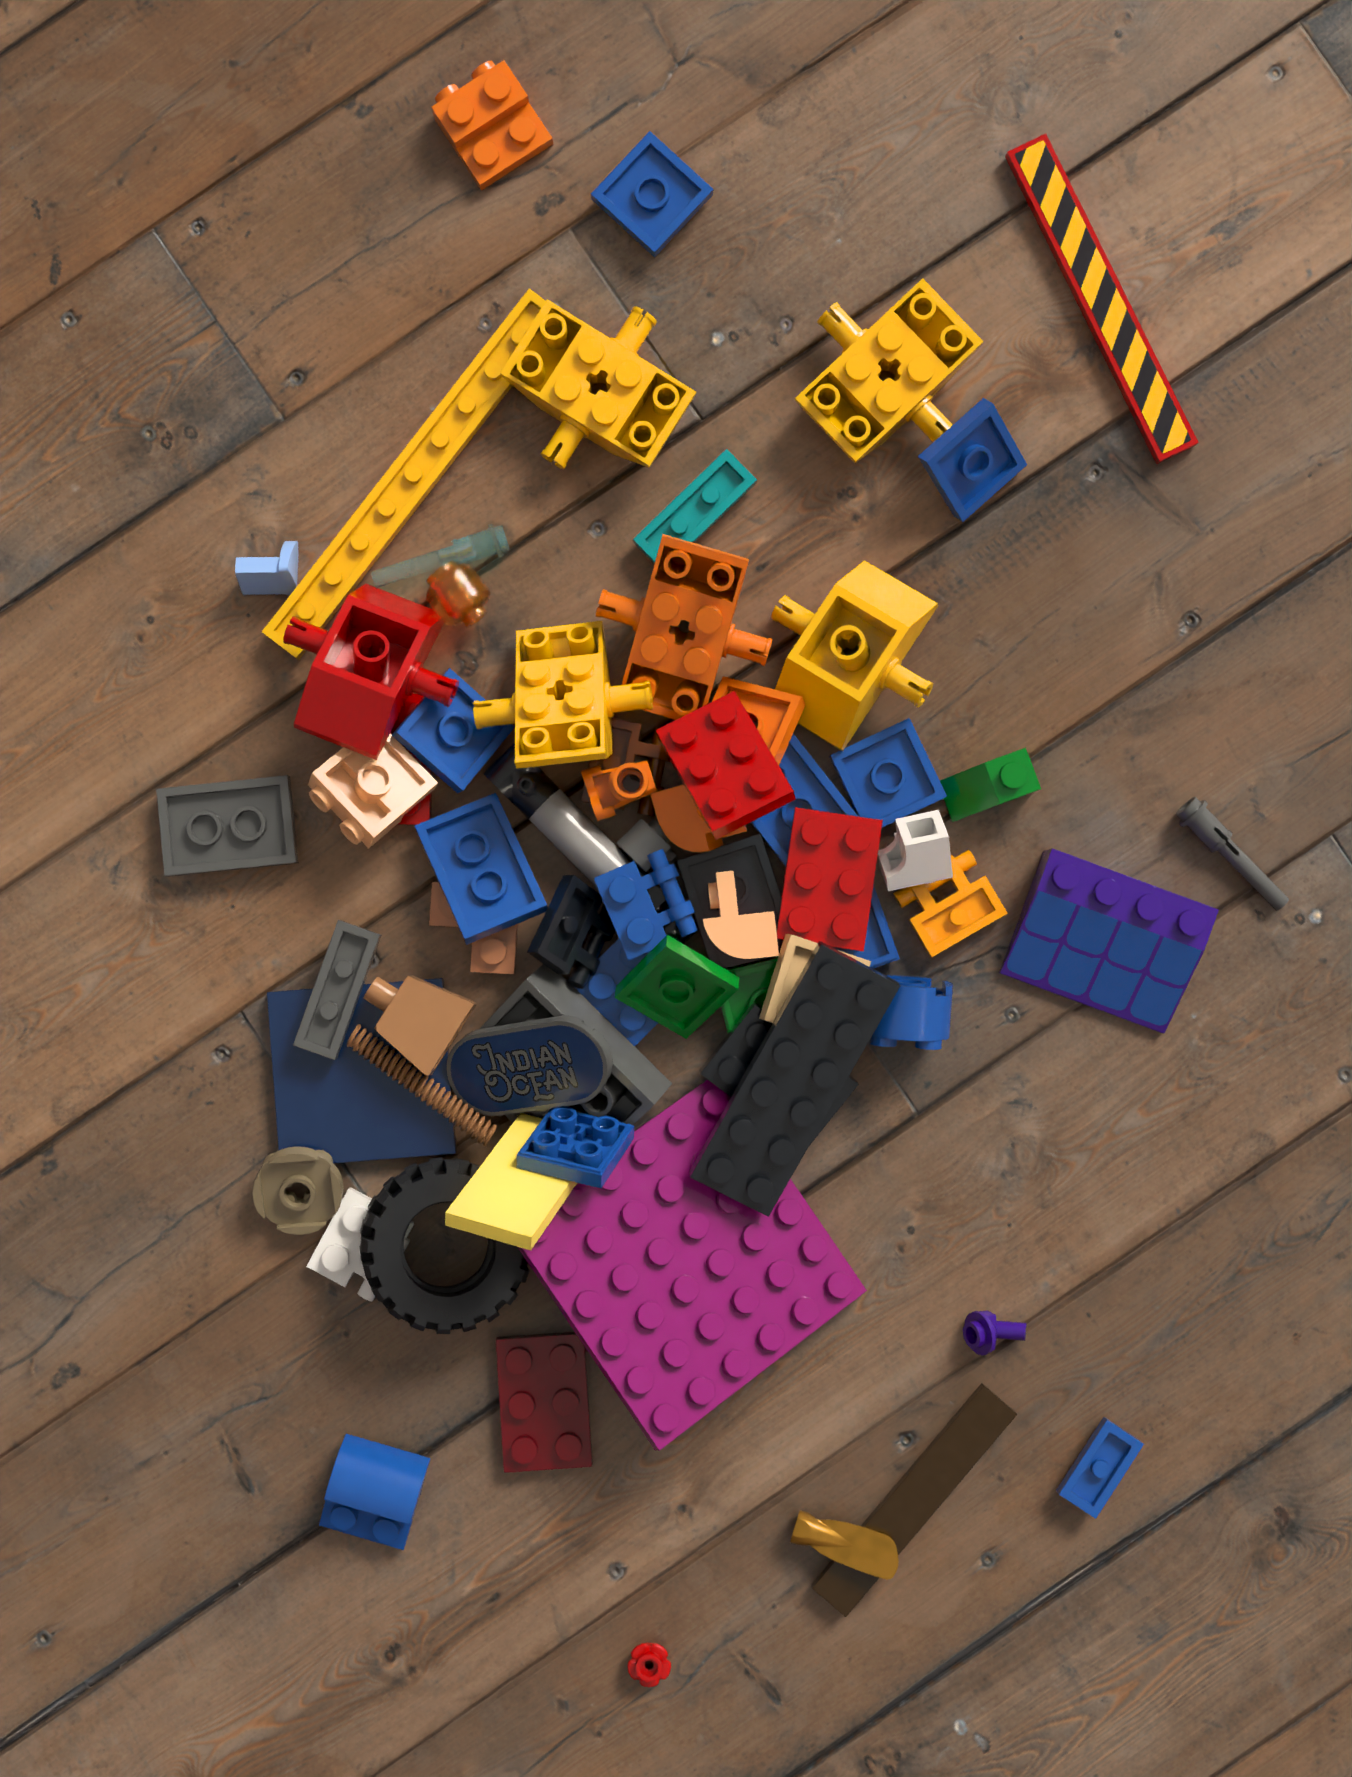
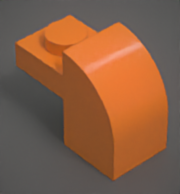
M684 784L650 794L662 831L671 842L684 850L708 852L723 846L722 838L747 831L745 825L715 840L705 821L698 815L696 805Z

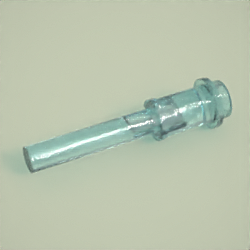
M493 523L488 524L489 529L459 539H452V546L371 571L375 587L379 588L459 562L462 567L465 566L464 563L468 564L496 554L501 558L503 557L502 552L510 550L503 526L494 527Z

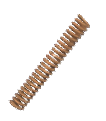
M361 1024L356 1026L348 1039L347 1047L353 1046V1051H358L359 1056L364 1055V1060L370 1059V1064L375 1063L376 1068L381 1067V1072L387 1071V1077L392 1076L393 1081L398 1080V1085L404 1084V1089L409 1088V1093L415 1092V1097L421 1096L420 1100L421 1102L426 1101V1106L432 1105V1110L438 1108V1114L443 1113V1118L449 1117V1123L455 1121L454 1125L455 1127L460 1126V1131L466 1129V1135L472 1133V1139L478 1137L477 1144L483 1142V1146H487L497 1128L496 1124L489 1128L491 1120L484 1123L485 1116L479 1118V1112L472 1116L474 1108H470L466 1112L468 1103L462 1107V1099L455 1103L457 1095L452 1096L448 1101L451 1091H448L443 1096L446 1088L442 1087L437 1092L440 1083H436L432 1087L434 1078L430 1079L426 1085L425 1083L429 1076L424 1075L419 1081L423 1073L419 1071L414 1076L417 1071L415 1066L408 1072L412 1063L408 1062L403 1067L406 1058H402L396 1065L401 1057L400 1053L396 1054L390 1061L395 1053V1049H392L385 1056L389 1045H386L378 1054L384 1044L383 1041H380L372 1050L378 1041V1037H374L367 1045L372 1037V1032L368 1033L361 1041L367 1029L364 1028L356 1036L361 1028Z

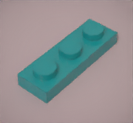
M726 449L633 539V543L655 564L663 534L695 543L757 483V479Z

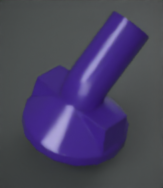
M988 1310L974 1311L969 1313L965 1319L963 1337L966 1344L976 1354L983 1356L995 1350L996 1338L1025 1341L1026 1323L996 1321V1315Z

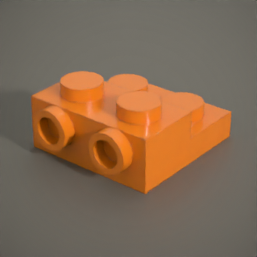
M505 60L497 65L493 61L482 63L472 72V81L461 88H458L456 84L445 87L436 95L435 101L437 103L431 107L436 123L481 191L553 145L552 136L530 105L528 95Z

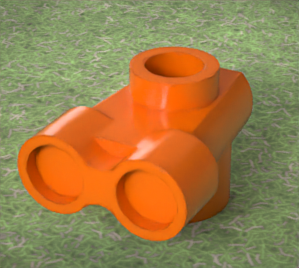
M647 760L637 763H625L619 767L601 770L600 765L581 771L597 821L616 816L615 809L657 792ZM630 775L636 776L640 780L639 788L633 792H629L623 787L624 779Z

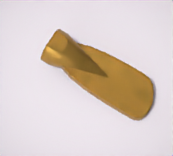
M799 1511L790 1543L811 1546L820 1554L840 1564L888 1580L894 1577L899 1561L896 1544L891 1537L848 1522L830 1519L818 1520L808 1512Z

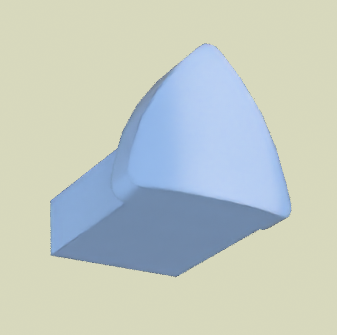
M284 541L280 557H236L235 575L242 594L291 595L297 587L298 541Z

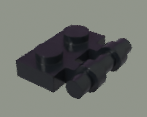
M563 875L527 953L557 974H569L573 967L574 969L568 983L579 989L584 988L590 975H595L600 964L597 958L605 941L611 940L615 932L605 904H603L600 913H597L603 901L601 895L575 875ZM587 933H590V935H589V937H588V939H587V941H586L584 947L581 948V946H582V944H583V942H584V940H585V938H586V936H587Z

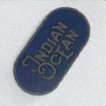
M555 1016L481 1028L466 1034L453 1046L447 1059V1076L450 1086L459 1100L462 1099L463 1104L468 1103V1108H474L475 1112L483 1115L501 1116L577 1105L593 1099L606 1085L613 1068L611 1049L604 1036L596 1028L592 1030L583 1024L584 1020L574 1016Z

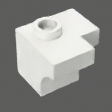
M939 810L895 819L897 832L894 833L893 842L886 848L878 850V862L888 891L953 878L949 836Z

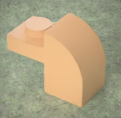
M734 871L716 872V882L708 883L710 910L719 909L720 917L702 919L705 932L710 941L723 953L739 959L779 956L774 911L738 915Z

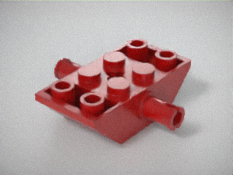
M364 584L348 594L329 631L293 616L290 619L292 626L287 625L283 642L316 654L295 717L294 728L377 760L408 696L416 693L442 703L446 707H450L452 704L451 698H455L458 690L459 680L451 679L423 668L446 621V614L369 584Z

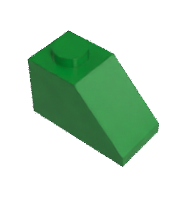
M1026 747L940 780L947 795L943 800L951 822L969 817L1041 789Z

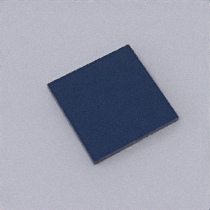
M443 978L424 979V981L444 988ZM404 981L388 983L399 989ZM364 984L337 1060L293 1046L313 988L267 992L279 1150L288 1147H307L314 1150H324L331 1155L333 1163L455 1154L457 1152L454 1122L449 1123V1117L443 1118V1113L438 1114V1108L432 1110V1105L426 1106V1101L421 1102V1096L415 1097V1092L409 1093V1088L404 1089V1084L398 1085V1080L393 1081L392 1076L387 1077V1071L381 1072V1067L376 1068L375 1063L370 1064V1059L364 1060V1055L359 1056L358 1051H353V1046L347 1047V1042L358 1024H361V1028L356 1036L364 1028L367 1029L361 1041L371 1032L372 1037L367 1045L374 1037H378V1041L372 1050L380 1041H383L384 1044L378 1054L386 1045H389V1049L385 1056L392 1049H395V1053L390 1061L396 1054L400 1053L374 1029L384 1012L363 999L371 984ZM448 1049L425 1085L430 1079L434 1078L432 1087L436 1083H440L437 1092L442 1087L446 1088L443 1096L448 1091H451L449 1101L452 1097V1088L447 1076ZM400 1053L401 1057H400L399 1060L397 1061L396 1065L399 1063V1061H400L402 1058H405L401 1053ZM406 1058V1062H405V1064L403 1065V1067H404L408 1062H410L407 1058ZM418 1068L414 1076L420 1071Z

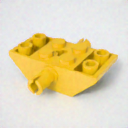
M923 278L869 329L865 328L862 330L840 307L838 302L830 306V312L826 310L820 316L817 323L839 343L843 351L829 367L795 398V401L854 463H857L882 445L906 421L910 422L912 420L932 442L937 440L953 425L932 404L931 400L983 344V340ZM882 370L892 372L895 375L894 380L887 378L882 381L879 378L880 372Z
M547 299L500 372L504 379L538 408L561 422L548 445L541 452V456L548 462L552 463L554 459L556 467L565 469L568 460L584 437L613 455L650 468L695 397L696 391L637 354L647 335L657 323V320L648 312L643 318V309L634 306L617 336L609 338ZM595 383H604L608 391L599 390L594 395L592 394L591 386Z
M865 560L835 583L815 614L786 595L778 601L779 604L783 605L782 609L778 606L774 607L771 619L800 635V638L786 657L775 690L802 696L806 705L798 724L839 750L843 751L883 690L889 688L912 702L918 708L925 702V699L922 698L923 694L927 697L929 696L933 683L901 666V664L937 609L938 603ZM858 645L859 650L856 653L848 656L844 654L843 650L846 647L854 649Z
M602 621L516 631L515 693L512 694V698L474 701L473 715L477 729L515 724L516 769L607 759L612 755V717H614V713L642 709L652 710L653 698L650 681L611 686L604 626Z

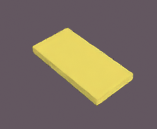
M524 1113L519 1114L445 1212L446 1226L532 1250L577 1184L576 1182L517 1168V1154L542 1121V1118Z

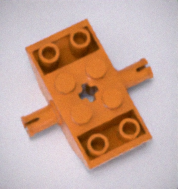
M663 534L645 598L642 597L641 601L608 592L605 589L602 590L598 602L600 605L597 607L595 616L633 626V631L636 632L622 685L650 681L653 709H642L643 711L677 720L707 705L722 657L726 658L727 654L765 666L773 639L735 629L736 624L732 623L749 559ZM681 620L689 622L688 627L690 631L688 633L681 632L677 627Z

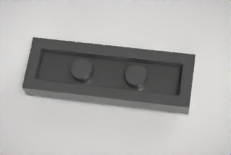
M342 920L337 921L293 1046L337 1060L380 942L381 934Z

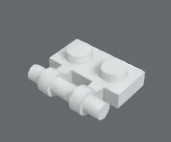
M350 1187L306 1267L343 1287L347 1286L353 1273H357L364 1278L357 1294L372 1302L375 1295L366 1279L359 1247L361 1244L360 1230L362 1221L367 1215L368 1205L372 1198ZM413 1221L408 1226L404 1237V1251L410 1242L407 1236L414 1225Z

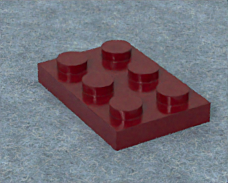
M575 1332L497 1337L496 1355L504 1473L592 1467L586 1351Z

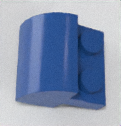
M346 1434L324 1497L325 1504L319 1526L404 1550L431 1458Z

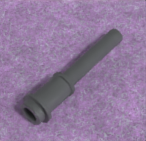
M1196 797L1188 800L1176 813L1181 819L1179 825L1181 827L1187 825L1209 848L1211 853L1218 851L1276 911L1284 907L1289 898L1230 839L1233 833L1206 808L1208 802L1206 800L1199 801Z

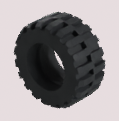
M441 1157L429 1159L428 1162L418 1165L414 1163L405 1167V1171L396 1177H390L383 1184L384 1187L377 1196L374 1195L368 1205L367 1215L362 1221L360 1230L361 1244L359 1246L360 1257L366 1279L373 1294L379 1302L383 1303L392 1316L398 1320H405L410 1324V1327L420 1331H424L427 1328L435 1330L436 1334H450L451 1330L462 1328L463 1332L477 1329L475 1324L485 1319L491 1322L500 1315L499 1309L506 1303L511 1305L517 1298L516 1290L521 1282H526L530 1272L527 1268L528 1262L517 1246L487 1238V1253L481 1267L473 1276L462 1283L453 1286L432 1285L421 1280L409 1268L404 1255V1237L408 1226L415 1216L427 1207L439 1203L454 1202L481 1166L470 1163L468 1160L458 1158L447 1160Z

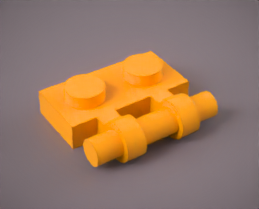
M970 850L961 853L955 858L951 855L953 878L906 887L893 893L901 908L915 900L922 908V912L908 919L929 957L939 954L1008 914L986 875L969 883L964 872L977 865L976 859ZM951 881L957 892L935 903L930 892Z

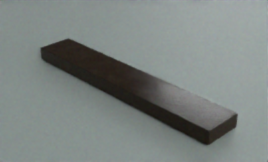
M981 1383L861 1526L891 1537L896 1544L899 1555L1017 1416V1413ZM831 1560L811 1585L813 1590L842 1615L847 1617L879 1577Z

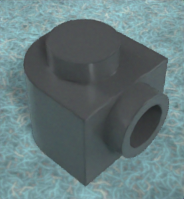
M640 819L616 842L619 849L631 861H635L637 867L645 875L653 871L647 855L664 849L670 864L677 858V855L666 843L669 839L662 831L659 823L654 819L648 824Z

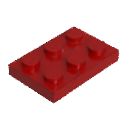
M735 691L655 730L660 743L715 840L796 800L794 790Z
M794 808L776 930L777 939L784 940L785 934H792L815 943L821 941L835 948L864 951L883 820Z

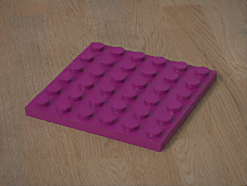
M708 1079L634 1130L632 1143L602 1188L577 1183L532 1250L518 1247L654 1450L658 1451L867 1291L791 1178L769 1217L690 1178L689 1171L731 1098Z

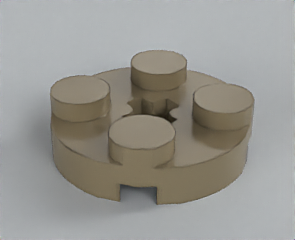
M288 1147L266 1156L256 1175L252 1193L255 1208L264 1220L267 1217L271 1222L277 1224L276 1229L284 1233L304 1235L320 1230L334 1214L336 1215L341 1205L344 1188L341 1173L333 1164V1159L328 1152L307 1147ZM298 1182L307 1186L309 1190L305 1192L303 1199H296L295 1192H287L286 1188Z

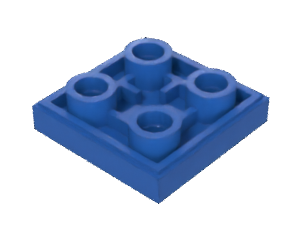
M567 1106L550 1108L518 1152L517 1168L602 1188L634 1139V1126L618 1122L617 1119L610 1116L596 1117L579 1113Z

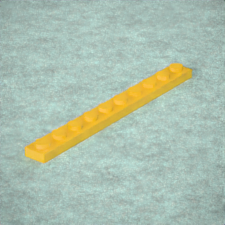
M530 288L527 290L263 629V634L297 660L301 659L306 650L283 642L287 625L292 626L290 619L295 616L324 629L343 605L348 594L354 591L513 386L500 375V372L545 303L542 297Z

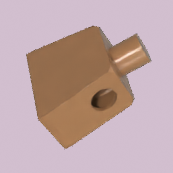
M407 976L399 989L380 977H376L363 998L384 1012L374 1029L426 1076L434 1073L477 1003L414 976Z

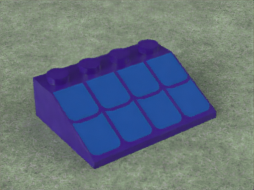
M1051 848L1042 853L999 973L1164 1034L1203 955L1219 909Z

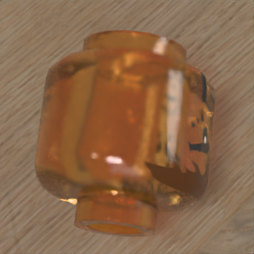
M452 560L437 569L426 580L429 587L426 590L425 598L447 626H456L463 622L466 628H469L488 613L483 606L490 598V589L470 564L460 563L457 565Z

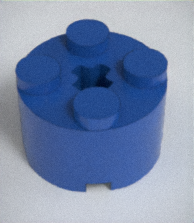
M886 975L897 981L900 988L870 1038V1044L881 1047L897 1046V1040L915 1041V1047L919 1049H941L942 1040L950 1038L953 984L948 981H942V989L931 987L932 978Z

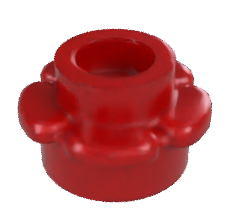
M641 1643L632 1650V1658L627 1664L628 1673L632 1679L639 1680L640 1685L654 1687L659 1684L661 1679L665 1680L669 1676L671 1662L667 1659L668 1652L663 1646L657 1643ZM647 1661L653 1662L654 1666L648 1669L646 1668L645 1663Z

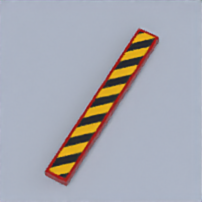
M1045 133L1008 151L1005 158L1156 464L1196 446L1199 442L1047 134Z

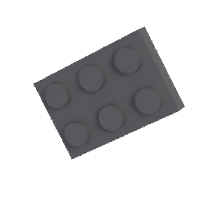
M290 776L156 789L164 876L170 877L299 863Z

